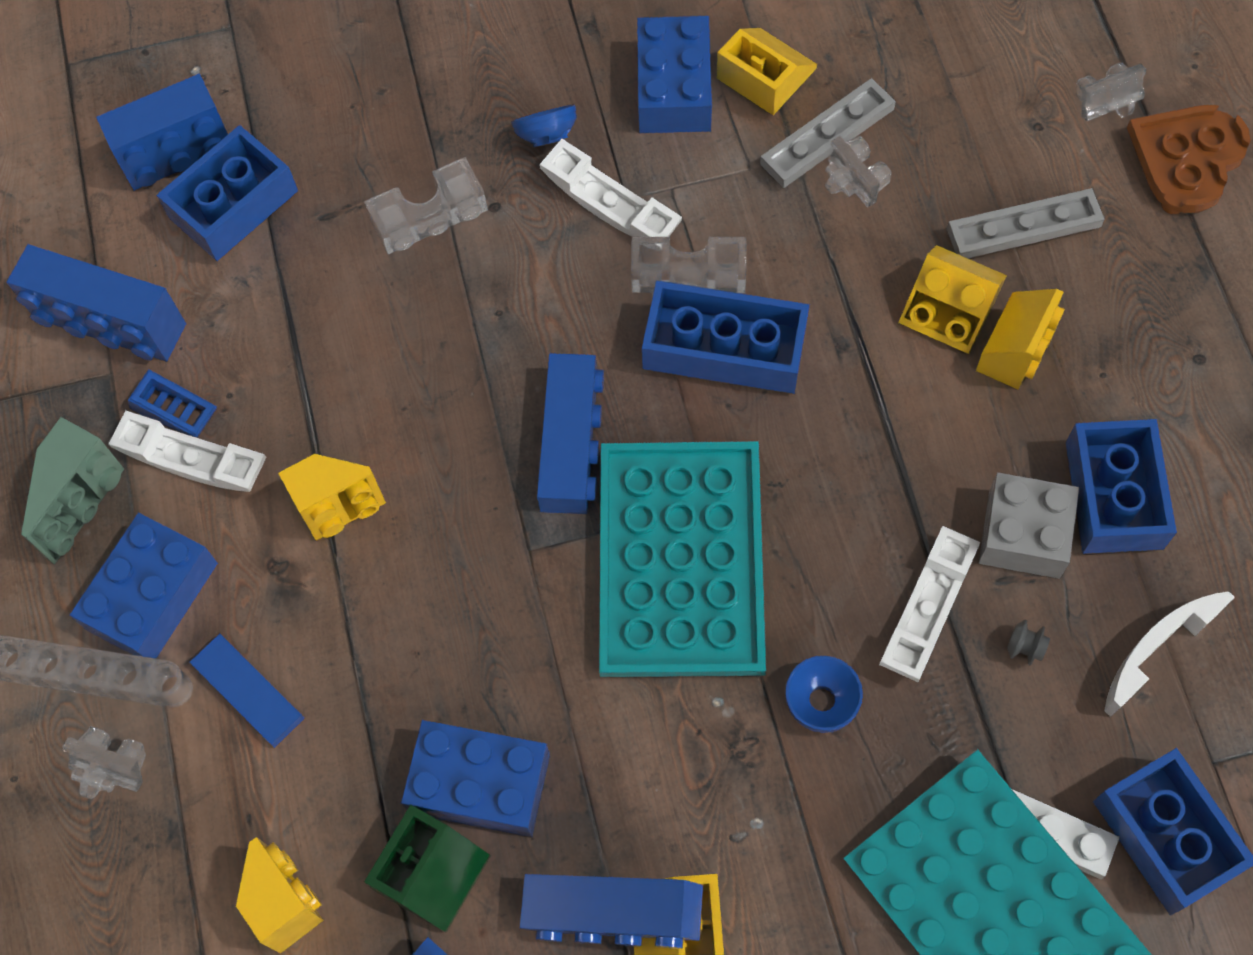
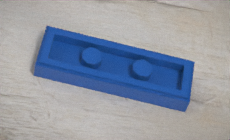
M221 634L216 636L190 661L207 681L274 748L305 719Z

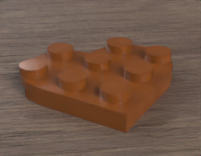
M1199 105L1130 119L1127 130L1149 187L1157 200L1161 202L1165 212L1169 214H1178L1180 212L1199 213L1215 206L1219 202L1228 180L1227 172L1241 165L1251 141L1249 128L1239 115L1233 118L1226 112L1218 111V105Z

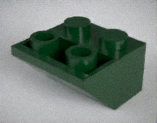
M410 805L364 883L375 892L447 933L491 855L448 825Z

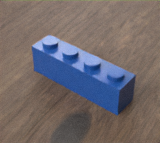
M549 353L537 493L540 512L588 514V501L596 500L597 479L596 477H590L591 464H598L599 441L593 440L594 428H601L602 407L601 405H595L596 393H603L604 370L597 369L596 355Z
M525 874L520 929L536 931V940L562 942L563 934H575L574 942L601 944L602 936H615L614 944L641 946L642 938H656V947L682 949L683 940L700 941L703 885L677 879Z

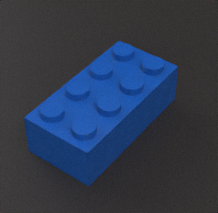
M27 244L6 282L16 294V300L26 307L30 312V318L37 324L44 327H51L52 324L62 327L66 332L78 338H85V336L93 337L106 347L118 349L120 346L131 350L136 356L145 360H152L154 357L167 362L186 326L185 320L166 288Z
M656 280L642 344L643 369L795 394L810 304Z

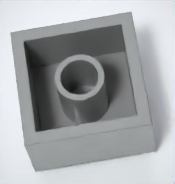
M997 472L988 495L979 564L1060 579L1070 563L1079 487Z

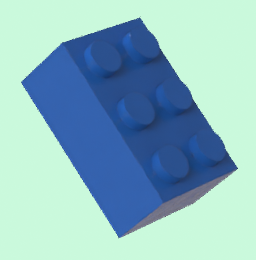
M709 16L637 18L639 133L711 132L712 94Z
M200 73L96 117L113 155L134 191L150 186L156 181L174 173L185 171L228 135Z
M239 125L156 196L168 218L212 258L218 261L297 193L298 188L290 168Z
M1157 419L1075 423L1065 443L1072 486L1079 487L1076 514L1082 553L1164 550L1177 533Z
M138 512L69 616L90 633L153 665L218 562L205 546Z
M422 720L401 804L406 810H408L410 805H413L435 819L532 838L550 759L547 744Z
M1177 748L1108 788L1093 801L1114 834L1119 836L1120 843L1170 916L1188 907L1253 866L1252 853Z

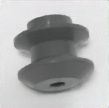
M1027 620L1018 623L1012 632L1007 646L1010 658L1013 659L1019 653L1027 656L1029 666L1032 665L1034 659L1042 661L1050 642V638L1044 636L1045 627L1043 626L1037 632L1028 630Z

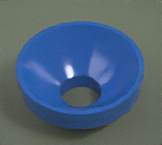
M575 104L549 109L511 121L515 134L531 143L533 147L554 143L568 138L567 134L577 119Z
M814 656L798 664L791 672L787 680L785 696L789 711L799 724L814 732L828 733L840 730L852 722L861 707L863 691L858 675L847 663L835 657ZM818 689L829 691L834 697V706L827 711L816 710L811 705L809 699L812 692Z

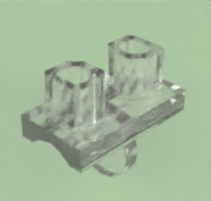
M1120 62L1110 66L1105 78L1096 80L1088 75L1077 81L1076 95L1082 102L1081 116L1086 121H1090L1114 110L1121 117L1132 115L1135 110V102L1145 97L1143 77L1146 75L1147 69L1141 63L1128 68Z
M841 136L833 139L831 146L834 149L828 159L830 164L825 169L830 176L825 184L826 189L831 194L843 191L847 197L855 193L867 208L877 202L878 192L890 183L891 170L881 161L869 168L863 163V161L870 158L871 150L862 136L847 142Z
M90 726L79 740L68 737L62 749L64 752L69 753L68 767L70 770H73L71 779L80 782V795L93 799L100 790L111 793L115 785L135 792L139 790L143 783L140 769L146 757L144 745L127 739L122 742L116 753L107 750L111 744L109 734L104 730Z

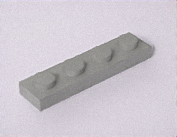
M871 78L761 155L760 165L785 188L892 112L896 101Z
M1090 188L949 221L947 232L955 253L965 258H972L1100 228L1105 219L1093 189Z

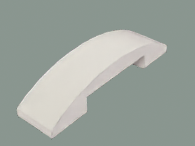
M561 139L541 162L540 169L565 193L598 218L631 237L661 247L682 221V217L654 198L647 202L593 167L590 156L564 139Z
M125 411L109 442L111 448L161 470L207 485L244 492L251 491L266 459L265 454L231 443L224 447L167 429L160 421L129 411Z
M942 526L879 665L919 682L980 545L979 541Z
M1230 592L1215 593L1201 597L1174 610L1153 626L1133 648L1117 671L1110 686L1104 711L1111 717L1149 680L1138 667L1178 628L1183 625L1196 636L1235 597Z

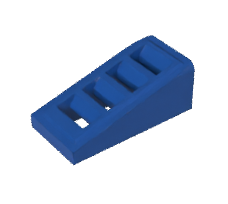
M148 369L128 399L129 409L142 416L160 421L162 425L196 438L199 437L217 409V406L150 369ZM155 390L161 392L154 404L148 402ZM168 396L174 398L166 411L160 409ZM182 402L188 404L179 418L173 416ZM195 408L202 410L193 426L186 423Z

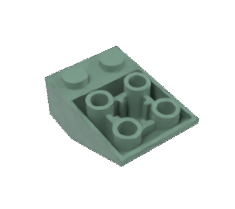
M60 417L36 450L21 535L54 565L61 556L71 549L77 533L85 523L93 519L99 503L108 491L113 490L117 486L121 473L124 470L123 466L99 437Z

